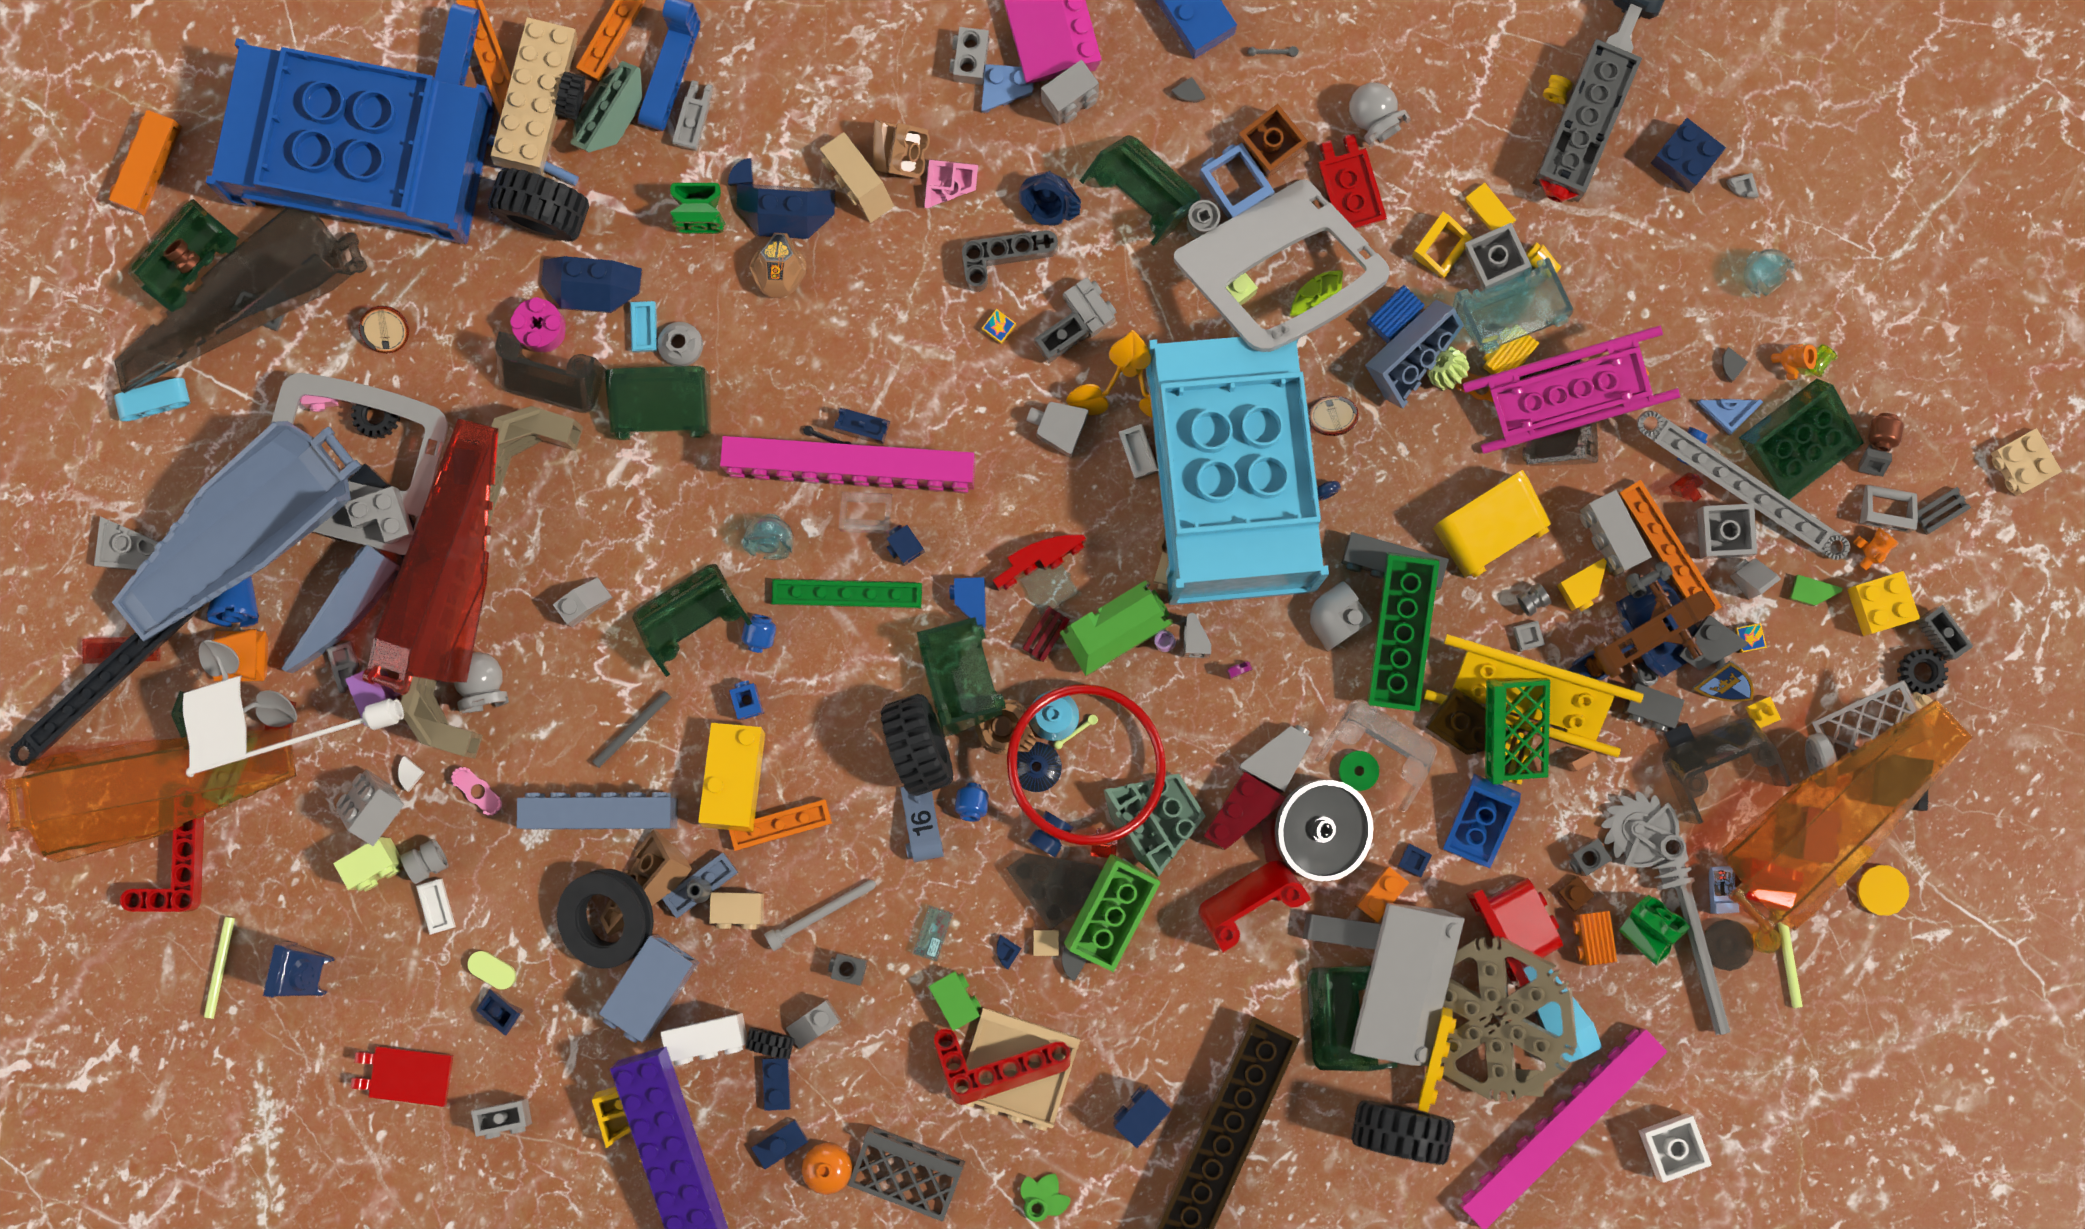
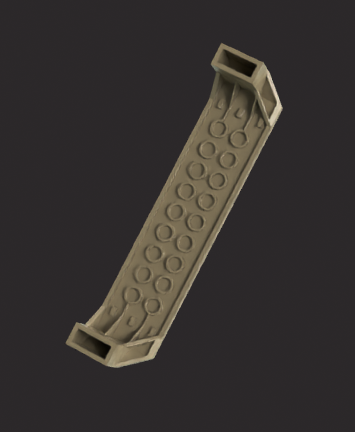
M530 406L496 417L493 420L400 702L404 711L403 718L421 744L460 756L476 758L483 735L450 725L434 692L511 458L542 441L576 451L583 427L573 418Z

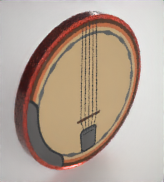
M375 306L367 310L361 317L359 333L363 342L370 349L388 354L400 350L406 344L409 338V325L406 318L398 310L389 306Z
M1328 396L1312 405L1308 417L1311 427L1316 432L1326 436H1339L1349 432L1356 426L1359 414L1357 406L1351 400L1341 396Z

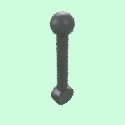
M1295 46L1290 47V49H1256L1255 47H1249L1247 50L1249 56H1255L1256 54H1289L1291 57H1296L1299 52Z

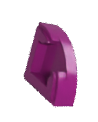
M1246 661L1228 668L1226 672L1229 679H1233L1253 669L1250 662Z

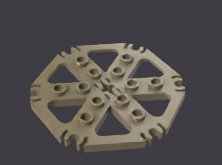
M1485 937L1480 938L1478 946V938L1457 950L1453 966L1468 957L1476 960L1480 994L1451 978L1449 980L1443 1006L1452 1009V1011L1467 1018L1469 1021L1457 1027L1453 1034H1448L1446 1042L1450 1043L1447 1058L1442 1057L1441 1065L1445 1064L1443 1075L1490 1101L1493 1098L1495 1101H1499L1501 1097L1500 1091L1507 1093L1508 1101H1512L1514 1095H1516L1517 1100L1564 1072L1570 1064L1568 1060L1563 1058V1053L1573 1056L1577 1048L1572 987L1568 991L1562 992L1569 985L1568 981L1563 984L1556 982L1555 977L1562 971L1558 969L1552 974L1549 973L1557 965L1504 937L1501 939L1494 937L1493 947L1487 946ZM1514 957L1534 968L1537 972V978L1508 996L1505 958ZM1549 1002H1556L1561 1007L1563 1033L1561 1036H1557L1525 1019V1017ZM1492 1013L1496 1016L1507 1013L1500 1020L1501 1025L1498 1022L1486 1025L1493 1018ZM1485 1042L1488 1079L1485 1082H1479L1459 1071L1455 1063L1458 1058ZM1513 1044L1542 1059L1546 1065L1545 1070L1526 1082L1516 1080Z

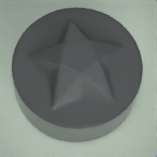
M1645 661L1635 665L1638 670L1637 673L1632 671L1635 683L1649 687L1658 681V674L1651 670Z

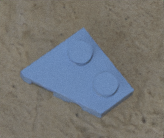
M985 64L982 113L990 112V109L1000 105H1008L1018 98L1023 99L1033 94V83L1026 84L1022 67Z

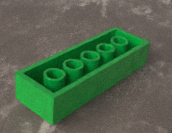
M1387 552L1367 703L1370 706L1417 712L1420 710L1440 564L1437 558Z

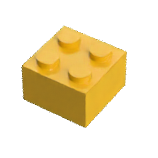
M1904 571L1847 589L1863 636L1920 619Z

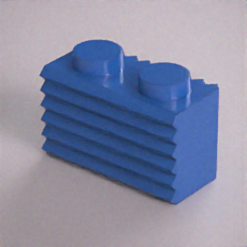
M1403 285L1368 319L1366 324L1388 344L1409 322L1411 323L1422 313L1421 310L1425 305Z

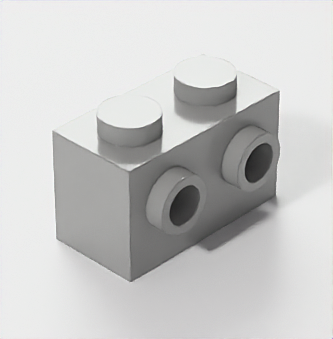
M528 1098L471 1111L475 1136L485 1135V1139L501 1136L500 1132L510 1130V1134L526 1131L525 1126L532 1124Z

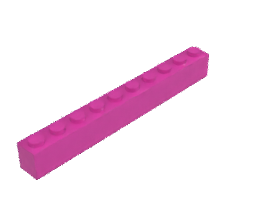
M1633 1029L1625 1037L1627 1041L1620 1048L1616 1046L1608 1053L1607 1057L1609 1059L1602 1066L1597 1064L1589 1072L1590 1077L1584 1083L1581 1081L1571 1089L1572 1095L1566 1101L1562 1099L1552 1108L1553 1114L1547 1119L1543 1117L1534 1126L1536 1130L1529 1137L1525 1135L1516 1143L1517 1149L1512 1154L1506 1153L1497 1162L1499 1166L1493 1172L1488 1171L1480 1178L1479 1182L1481 1184L1475 1190L1471 1188L1464 1193L1459 1206L1481 1229H1487L1668 1052L1646 1029Z

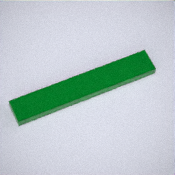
M772 579L771 604L922 609V583Z

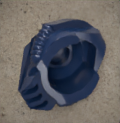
M1051 170L1030 176L1019 189L1020 203L1032 215V218L1041 225L1057 226L1062 224L1064 219L1070 221L1080 215V198L1067 179L1051 173Z

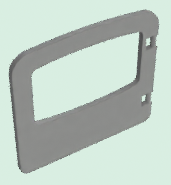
M1308 180L1296 181L1217 226L1215 229L1180 247L1174 253V262L1247 345L1260 352L1274 351L1329 323L1387 283L1390 274L1386 261L1368 245V242ZM1317 199L1323 207L1318 209L1312 202ZM1321 231L1330 232L1365 269L1366 272L1338 293L1304 313L1270 329L1261 328L1226 289V286L1264 260ZM1364 249L1371 257L1365 259L1359 252Z
M307 373L290 375L281 386L271 424L278 421H288L294 424L300 399L305 395L371 407L407 418L424 426L425 434L411 485L408 490L400 491L408 516L409 514L417 516L413 529L414 537L394 544L385 543L378 523L361 529L352 527L345 505L312 531L401 555L412 554L417 545L421 524L437 472L440 454L448 431L446 416L436 407L379 388ZM429 440L437 441L434 455L426 454ZM348 481L351 500L383 490V488Z

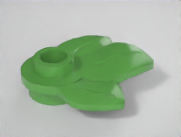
M1056 1174L1045 1175L1038 1182L1027 1176L1021 1185V1196L1025 1201L1024 1213L1031 1221H1042L1048 1215L1058 1216L1070 1204V1197L1058 1194L1059 1182ZM1034 1204L1041 1205L1042 1209L1039 1213L1032 1211Z

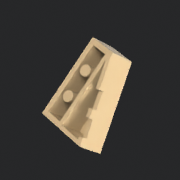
M845 132L820 148L824 156L821 160L829 172L834 171L836 174L834 178L842 189L846 188L848 191L846 194L854 206L858 205L870 223L895 207L883 182Z

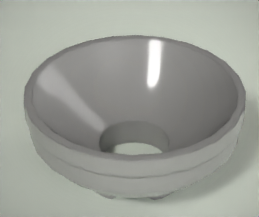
M674 322L666 326L660 333L658 350L661 357L668 364L675 367H685L693 364L700 357L703 350V339L700 332L691 324ZM682 335L685 337V345L682 348H674L671 345V340L674 336Z

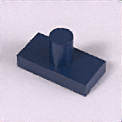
M795 1119L753 1146L752 1150L765 1170L809 1142Z

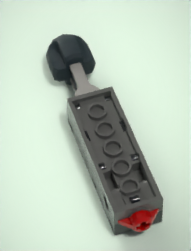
M1613 0L1614 5L1621 8V12L1625 13L1617 33L1609 36L1606 42L1596 39L1589 49L1533 181V184L1544 189L1547 198L1561 203L1571 199L1579 202L1586 193L1642 60V57L1632 54L1634 48L1630 37L1640 17L1646 19L1657 17L1665 0Z

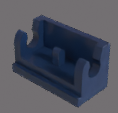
M840 408L838 421H835L834 429L837 433L884 445L890 421Z

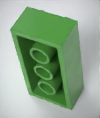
M1110 854L1064 942L1067 949L1114 972L1161 881L1155 875Z

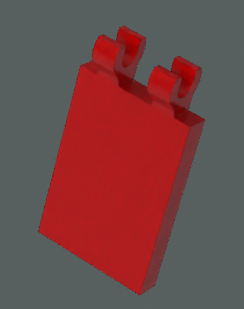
M1355 134L1344 136L1343 143L1348 153L1335 157L1331 140L1321 143L1319 148L1324 160L1318 162L1329 203L1355 229L1387 220L1367 149L1359 150Z
M376 1046L375 1053L359 1051L355 1054L354 1063L373 1064L371 1079L364 1077L352 1078L350 1088L369 1090L368 1098L445 1107L454 1055Z

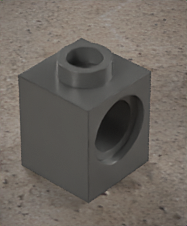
M1599 838L1590 840L1568 854L1571 858L1569 861L1571 868L1576 874L1580 873L1581 876H1588L1612 860ZM1587 851L1594 858L1593 863L1589 866L1585 865L1582 860L1583 854Z
M837 953L836 958L831 957L828 972L832 973L831 979L861 986L868 960ZM845 961L850 962L854 967V971L850 976H845L841 973L840 967Z

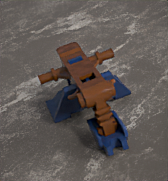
M1660 578L1645 586L1647 593L1643 597L1633 598L1629 594L1616 602L1620 622L1627 634L1618 639L1613 629H1609L1608 632L1614 642L1608 644L1607 641H1604L1595 646L1592 651L1571 663L1572 667L1567 671L1600 681L1608 676L1612 679L1625 671L1623 666L1626 664L1630 666L1633 673H1637L1638 670L1633 660L1641 656L1646 665L1663 678L1688 663L1677 655L1683 647H1687L1693 659L1703 655L1695 642L1697 640L1696 637H1692V634L1697 629L1695 623L1714 612V604L1704 591H1699L1680 600L1667 581H1663ZM1628 639H1631L1632 643H1630L1629 645H1627V644H1628V641H1627V640H1628ZM1621 643H1623L1624 645H1627V646H1625V647H1623L1622 649H1620L1618 645H1620ZM1633 647H1636L1637 652L1634 653V651L1632 650L1629 652L1630 656L1625 658L1623 653H1625Z

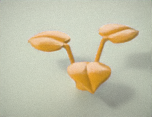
M1131 330L1110 348L1109 357L1117 365V371L1106 390L1102 392L1100 387L1095 384L1081 385L1068 394L1066 402L1069 406L1089 410L1088 415L1102 414L1109 406L1106 396L1110 393L1120 373L1122 372L1127 377H1134L1137 374L1142 395L1145 397L1140 400L1139 407L1144 414L1153 418L1150 392L1146 391L1143 378V369L1147 368L1151 363V353L1141 337L1134 330Z

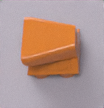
M250 629L246 631L215 632L214 638L211 641L227 645L235 651L239 658V668L235 673L228 674V679L241 675L240 681L265 680L268 666V637L266 631ZM222 674L220 676H213L214 681H222Z

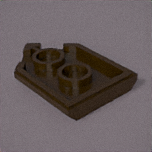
M1454 688L1428 720L1425 727L1466 755L1485 751L1486 708L1457 688Z

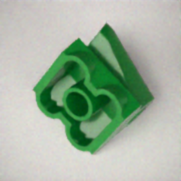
M718 183L671 184L670 193L680 205L670 211L672 225L676 227V232L683 234H719L724 231L726 223L720 212L716 209L721 196V187Z
M1648 895L1631 911L1630 916L1619 929V932L1652 963L1658 966L1668 957L1673 944L1688 931L1690 926L1682 917L1669 911L1660 900Z

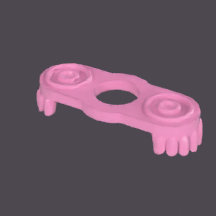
M466 767L455 769L451 776L453 786L460 788L470 802L477 804L483 810V814L488 816L497 814L502 807V801L490 789L489 784L479 779ZM477 784L482 785L485 789V794L480 799H475L471 795L472 787Z

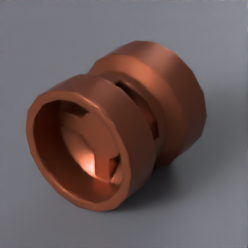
M182 238L172 242L163 253L169 261H174L175 267L181 273L191 270L200 260V257L194 251L188 249V244Z

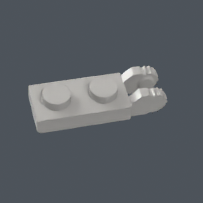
M694 80L690 84L687 97L685 96L672 144L697 151L710 107L709 103L713 92V85L707 84L702 100H698L695 98L699 85L698 81Z

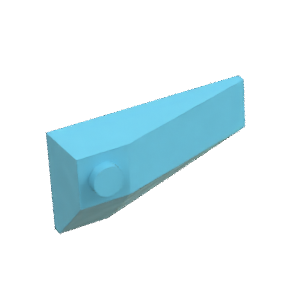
M1528 966L1524 969L1530 982L1537 978V972L1534 968ZM1556 976V982L1559 984H1563L1561 980ZM1574 997L1573 1007L1577 1048L1573 1056L1563 1053V1058L1569 1062L1584 1058L1602 1048L1594 1023ZM1549 1002L1535 1011L1540 1027L1557 1036L1562 1035L1561 1007L1558 1003Z

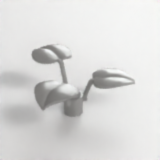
M211 640L202 641L199 646V660L203 669L211 676H220L222 674V681L227 680L228 674L235 673L239 668L237 654L233 649L222 643ZM271 690L260 691L256 697L257 702H252L243 708L244 713L252 708H256V715L259 720L272 727H282L297 721V714L291 702L282 694Z

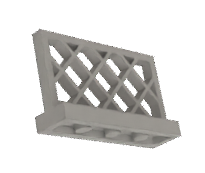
M1905 680L1812 722L1817 733H1823L1832 741L1831 744L1834 750L1837 743L1849 748L1846 757L1838 761L1839 778L1934 737L1931 728L1926 726ZM1897 689H1901L1904 696L1902 706L1889 702L1892 692ZM1886 695L1884 700L1880 699V697ZM1871 701L1883 704L1879 717L1867 713ZM1887 706L1900 710L1896 723L1883 719ZM1850 711L1860 714L1856 727L1844 723L1846 715ZM1905 712L1913 715L1917 726L1909 729L1900 725ZM1865 716L1877 721L1873 734L1861 729ZM1830 721L1838 725L1834 737L1825 734L1822 724ZM1882 723L1894 727L1892 735L1888 739L1877 736ZM1842 727L1854 731L1850 744L1838 739ZM1899 729L1904 731L1897 734ZM1859 733L1871 737L1868 748L1862 749L1855 746Z

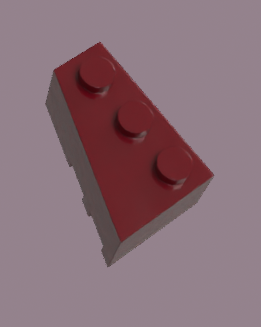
M1243 772L1203 837L1221 849L1226 850L1280 806L1286 797L1248 773Z

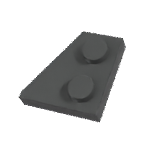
M1709 615L1703 619L1692 634V637H1696L1697 640L1695 642L1703 655L1693 659L1687 647H1683L1677 655L1696 669L1702 670L1746 647L1748 642Z

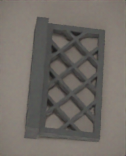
M870 1125L848 1186L943 1222L966 1161ZM868 1145L877 1148L882 1158L869 1162L865 1154ZM894 1156L901 1157L906 1167L893 1172L888 1159ZM862 1160H864L866 1165L861 1166ZM884 1161L889 1174L877 1179L872 1166ZM922 1165L926 1167L930 1176L917 1181L912 1168ZM868 1168L873 1181L867 1184L855 1181L858 1172ZM908 1170L913 1183L901 1188L896 1175ZM943 1174L953 1177L952 1185L941 1190L936 1177ZM892 1178L897 1190L891 1193L884 1192L879 1183ZM932 1179L937 1192L925 1197L920 1184ZM916 1187L921 1199L915 1202L907 1201L903 1192ZM949 1192L947 1198L945 1199L943 1194ZM940 1196L944 1205L942 1212L939 1213L931 1210L927 1201Z

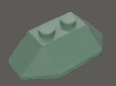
M621 61L617 68L611 70L600 80L577 120H575L573 138L571 139L573 146L589 153L616 145L643 103L641 69L639 67Z

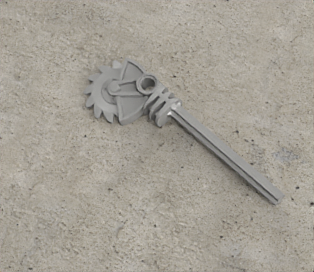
M1638 791L1635 794L1636 801L1627 796H1620L1619 800L1623 806L1615 805L1608 807L1607 811L1614 816L1606 819L1601 825L1603 828H1610L1604 843L1610 844L1614 842L1613 853L1615 858L1620 857L1622 852H1624L1626 857L1625 865L1637 868L1654 866L1651 869H1658L1659 875L1654 878H1661L1662 884L1656 886L1657 890L1671 887L1676 890L1683 918L1690 926L1687 933L1715 1035L1729 1033L1731 1031L1691 888L1695 879L1694 877H1688L1687 872L1692 870V868L1685 866V863L1689 861L1686 843L1679 836L1677 815L1668 802L1660 807V801L1656 795L1652 796L1650 802ZM1670 840H1676L1679 844V850L1675 854H1669L1666 851V843Z

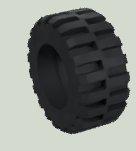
M504 168L498 172L487 203L489 211L496 215L497 218L531 233L565 242H573L579 237L589 209L588 199L583 194L578 193L577 190L548 177L546 178L539 174L516 168Z
M915 694L886 704L881 710L882 729L895 770L906 791L910 795L919 796L948 786L953 781L954 776L952 762L941 726L928 699L924 695Z
M1362 1100L1357 1105L1351 1140L1353 1145L1373 1152L1417 1162L1444 1165L1449 1160L1455 1125L1453 1120L1435 1114L1381 1102Z

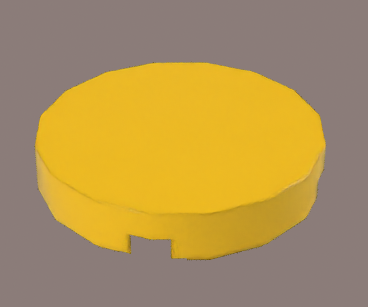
M1876 865L1868 868L1859 878L1856 894L1860 904L1870 913L1889 916L1899 912L1906 905L1909 898V885L1906 877L1898 869L1891 866Z

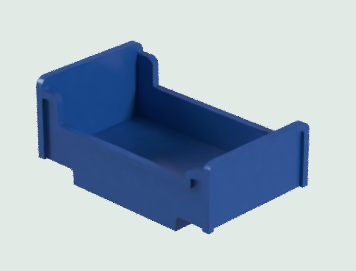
M236 38L235 46L238 49L215 163L212 176H207L206 184L225 203L255 207L256 202L430 234L435 238L460 244L468 243L488 147L487 140L490 136L495 104L486 86L477 84L476 88L440 82L435 80L432 75L281 47V51L249 45L244 39Z

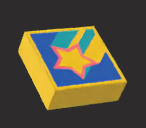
M996 309L982 327V331L1002 345L1015 328L1016 323Z
M1761 623L1734 629L1738 636L1748 642L1746 647L1739 650L1740 653L1767 648Z

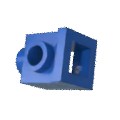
M743 681L734 684L735 689L729 690L738 720L741 721L765 714L756 684ZM749 695L752 701L750 704L745 705L743 698Z

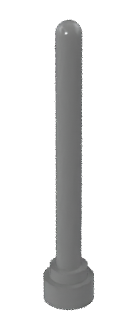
M868 880L784 929H777L775 931L772 929L766 932L764 935L773 951L783 947L782 944L786 942L785 939L873 890L876 887V883L874 880Z

